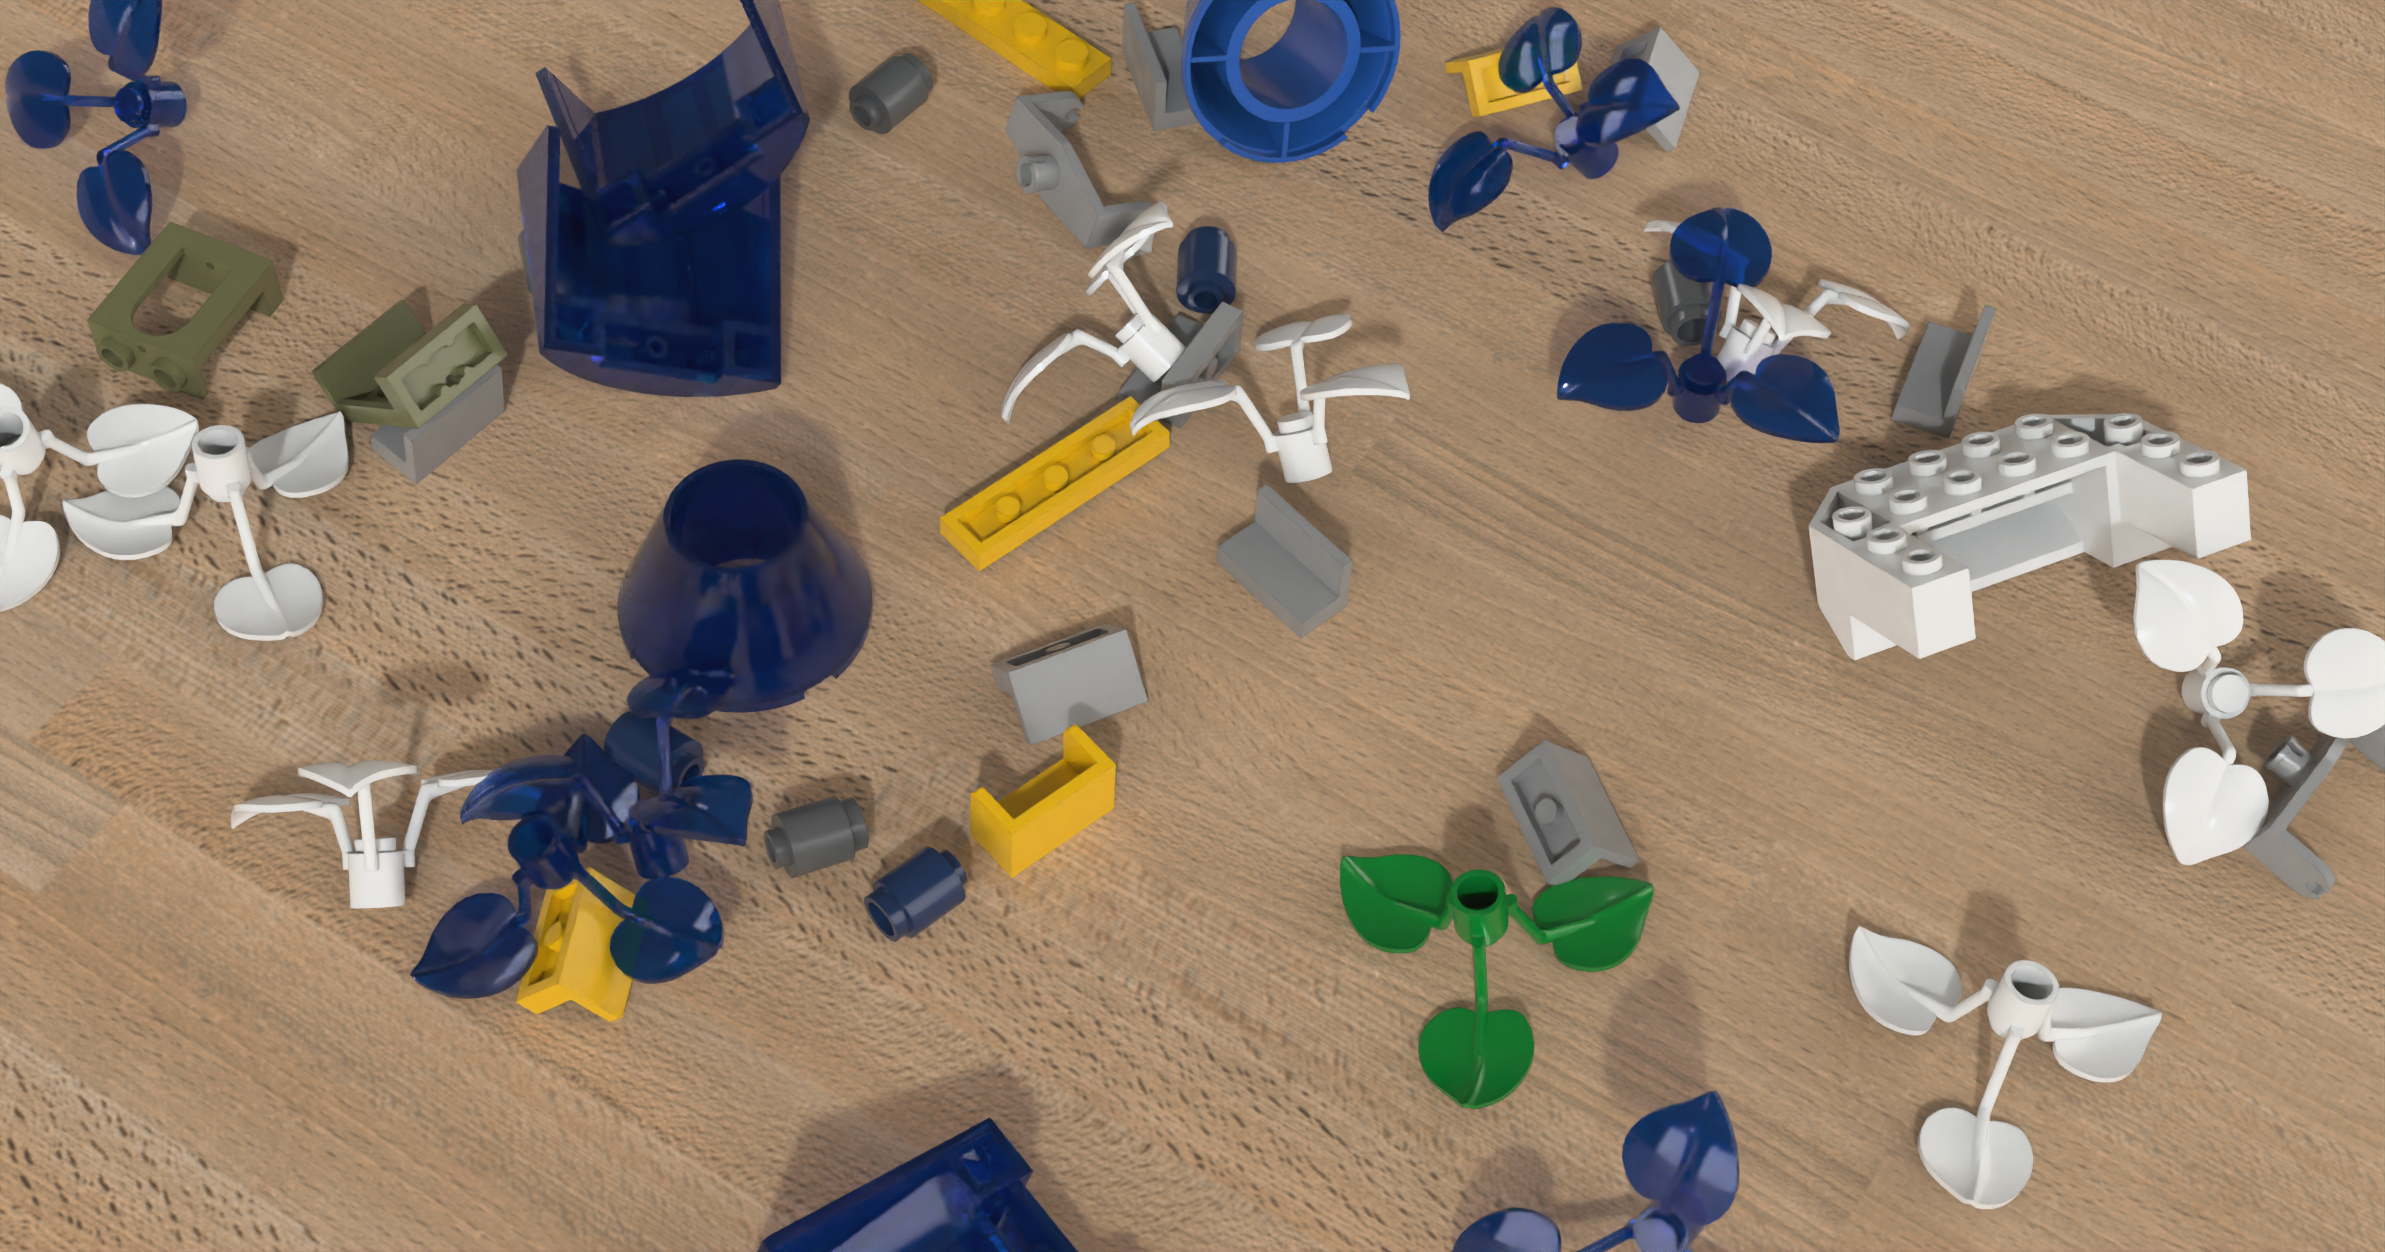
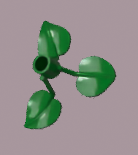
M1409 854L1370 858L1343 856L1340 863V888L1346 914L1357 934L1370 946L1389 953H1411L1417 951L1426 943L1432 927L1438 930H1445L1452 920L1454 921V928L1458 936L1463 941L1472 945L1475 1012L1466 1008H1450L1440 1012L1424 1026L1418 1045L1420 1064L1429 1081L1460 1107L1470 1109L1488 1107L1508 1097L1523 1082L1532 1066L1534 1058V1037L1525 1016L1518 1011L1509 1009L1488 1012L1486 947L1496 943L1506 933L1509 924L1508 916H1511L1537 944L1544 945L1553 942L1555 957L1561 964L1578 971L1598 972L1614 968L1632 955L1641 939L1654 897L1653 884L1641 880L1609 876L1575 878L1562 884L1552 885L1538 896L1532 907L1534 923L1518 906L1517 896L1514 894L1506 895L1505 885L1501 878L1488 870L1475 869L1467 871L1458 876L1453 882L1450 873L1441 864L1423 856Z

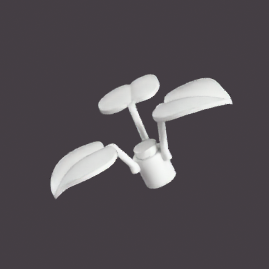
M1163 201L1154 204L1137 216L1121 235L1103 251L1088 274L1091 281L1086 287L1085 293L1089 297L1109 279L1134 314L1115 334L1123 344L1117 348L1081 330L1064 333L1032 357L1018 372L1009 386L1001 409V417L1008 425L1014 404L1022 390L1053 360L1076 346L1086 345L1111 357L1120 367H1123L1131 360L1153 383L1165 374L1184 352L1186 347L1154 314L1150 313L1123 271L1124 262L1152 252L1155 232L1173 227V222L1167 213V205Z
M1655 220L1648 222L1643 231L1670 232L1695 249L1717 258L1731 273L1732 282L1726 318L1719 333L1726 341L1711 371L1746 390L1754 391L1769 361L1775 363L1781 350L1794 337L1813 336L1829 338L1831 331L1814 318L1821 308L1827 304L1848 305L1857 311L1884 320L1893 330L1897 340L1904 337L1910 328L1909 323L1902 316L1881 304L1872 296L1856 288L1820 279L1817 284L1824 290L1804 311L1791 305L1780 304L1772 295L1743 285L1745 267L1748 266L1750 261L1730 244L1703 229L1673 221ZM1741 294L1764 317L1760 324L1744 318L1740 327L1736 326Z
M1336 314L1316 319L1314 322L1300 321L1286 324L1259 335L1255 339L1254 343L1258 351H1269L1291 346L1299 412L1279 418L1277 420L1279 430L1274 432V434L1243 388L1239 385H1226L1225 380L1180 385L1151 396L1135 411L1131 419L1130 428L1132 436H1134L1142 427L1155 420L1215 407L1232 400L1241 406L1262 437L1266 453L1278 451L1285 482L1299 483L1323 477L1333 471L1326 444L1328 442L1325 431L1326 398L1352 395H1380L1409 400L1410 393L1404 367L1397 363L1371 365L1349 370L1330 377L1328 381L1307 387L1302 352L1305 344L1335 338L1345 333L1352 326L1353 322L1350 314ZM1314 400L1313 412L1310 411L1309 401Z
M0 383V477L6 485L12 508L11 520L0 515V612L15 608L35 596L53 576L60 557L58 536L50 524L43 521L24 522L25 508L17 482L18 475H26L35 471L44 458L45 449L51 448L85 466L98 464V479L113 494L127 498L148 496L169 485L180 472L192 448V440L199 432L197 419L182 410L162 405L130 404L116 407L101 414L90 424L87 430V439L94 452L87 453L56 438L50 430L37 432L24 413L23 404L17 394L11 388Z
M341 411L310 420L264 438L250 448L246 447L242 432L235 427L215 425L201 430L192 440L195 463L185 466L187 479L181 499L174 490L166 486L162 490L144 497L127 498L105 490L86 498L62 501L64 514L72 531L87 547L108 558L137 560L158 554L171 545L173 539L171 527L182 526L187 522L199 483L200 488L211 499L217 502H231L248 567L252 577L232 580L219 590L214 600V612L218 623L228 633L248 640L274 641L283 640L287 636L295 637L308 631L318 621L323 608L321 585L310 570L299 564H282L265 573L263 572L242 496L245 494L251 480L260 490L268 489L273 485L279 494L289 498H303L321 494L338 485L344 479L349 466L344 417Z
M2166 559L2147 560L2137 563L2135 568L2136 599L2133 621L2138 645L2147 659L2157 667L2176 672L2190 671L2182 684L2183 700L2190 710L2203 715L2201 718L2202 726L2210 729L2222 751L2221 757L2208 748H2189L2175 760L2165 780L2163 789V820L2166 836L2176 860L2180 864L2193 865L2234 851L2251 841L2262 828L2268 813L2269 798L2263 778L2250 766L2233 764L2236 758V749L2220 724V719L2233 718L2242 713L2249 703L2250 696H2310L2308 715L2311 725L2317 731L2338 738H2357L2367 735L2385 724V641L2368 631L2357 628L2331 630L2320 636L2311 645L2306 654L2304 673L2309 684L2249 683L2240 671L2229 667L2217 666L2221 661V653L2217 646L2234 640L2241 632L2243 626V609L2234 588L2217 573L2193 563Z
M379 760L362 761L351 766L345 763H319L298 768V777L309 778L345 794L349 798L356 792L358 793L362 839H354L355 850L340 806H351L350 799L339 796L300 793L250 799L234 805L231 814V827L234 829L259 813L303 810L327 818L332 822L342 852L343 870H349L350 908L406 905L404 867H415V848L428 805L432 799L466 786L486 783L518 787L540 799L541 785L534 776L510 770H466L422 779L402 850H396V837L375 838L370 783L393 776L418 774L417 766Z
M1861 926L1855 931L1850 946L1849 973L1854 992L1865 1011L1874 1020L1891 1030L1912 1036L1922 1035L1930 1030L1936 1017L1945 1022H1954L1983 1003L1989 1002L1987 1014L1990 1025L1995 1033L2005 1039V1042L1980 1102L1977 1117L1959 1108H1944L1927 1117L1918 1136L1920 1159L1930 1175L1964 1204H1971L1978 1209L1999 1208L2011 1202L2023 1190L2033 1169L2032 1147L2026 1134L2012 1124L1990 1121L1992 1108L2020 1040L2037 1033L2041 1041H2053L2052 1047L2056 1060L2069 1072L2090 1081L2102 1083L2115 1082L2129 1076L2138 1066L2162 1018V1012L2121 997L2086 989L2059 988L2056 977L2048 968L2029 960H2020L2010 964L1999 983L1993 979H1987L1981 990L1958 1003L1962 994V982L1958 971L1948 959L1933 949L1909 940L1881 936Z

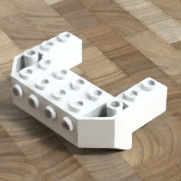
M2132 413L2024 415L2016 419L2015 424L1994 432H1976L1966 435L1962 439V443L1941 450L1916 452L1910 455L1906 462L1886 469H1866L1857 473L1854 476V480L1831 487L1809 524L1818 606L1845 652L1853 660L1896 645L1921 659L1976 639L1971 593L1973 591L2083 552L2115 568L2171 547H2175L2199 559L2251 540L2247 470L2219 457L2214 451L2196 446L2180 438L2178 434L2165 431L2142 420L2139 415Z

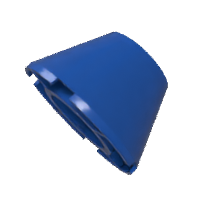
M1187 0L1181 52V76L1185 96L1192 113L1205 131L1223 147L1239 156L1255 161L1268 163L1299 161L1333 148L1348 138L1344 133L1368 109L1372 113L1375 111L1392 81L1398 63L1401 38L1400 20L1394 0H1296L1293 18L1281 39L1266 52L1245 60H1240V52L1245 36L1253 23L1271 7L1288 0Z

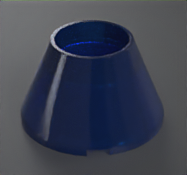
M742 459L725 460L706 465L695 470L679 482L669 495L623 576L617 601V617L624 647L631 660L635 659L652 676L653 685L666 694L687 704L708 710L733 713L760 712L787 706L805 699L804 691L821 683L832 675L837 679L854 661L863 647L871 625L873 610L869 574L863 560L848 539L789 475L769 464ZM737 559L765 560L762 563L746 567L729 568L716 566Z

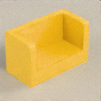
M1073 724L1063 731V758L998 802L982 786L970 793L971 836L1013 878L1114 809L1116 764L1078 725Z

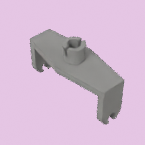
M1061 91L1016 96L1005 130L1020 157L1017 162L1016 176L1019 186H1024L1022 191L1027 194L1037 191L1044 203L1085 248L1110 245L1137 216L1153 206V204L1148 201H1138L1103 206L1071 143L1060 132L1071 127L1079 120L1073 108L1081 110L1083 104L1075 93Z
M2385 724L2379 729L2357 738H2338L2323 733L2310 751L2297 742L2293 735H2289L2270 753L2269 758L2263 763L2267 770H2271L2285 783L2268 807V813L2262 828L2243 847L2291 889L2306 898L2319 900L2324 892L2329 893L2335 885V876L2326 863L2289 833L2286 828L2336 764L2349 742L2375 765L2385 771Z

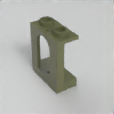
M169 222L87 321L100 360L109 367L122 372L128 370L155 381L168 391H182L204 400L208 395V390L201 367L249 309L271 317L283 302L273 260ZM166 274L172 280L211 294L192 319L180 330L171 334L159 336L144 334L135 328L133 324V316L137 309Z
M400 300L311 372L337 412L341 411L344 421L419 429L508 354L477 304L463 303L428 333H425L405 300Z

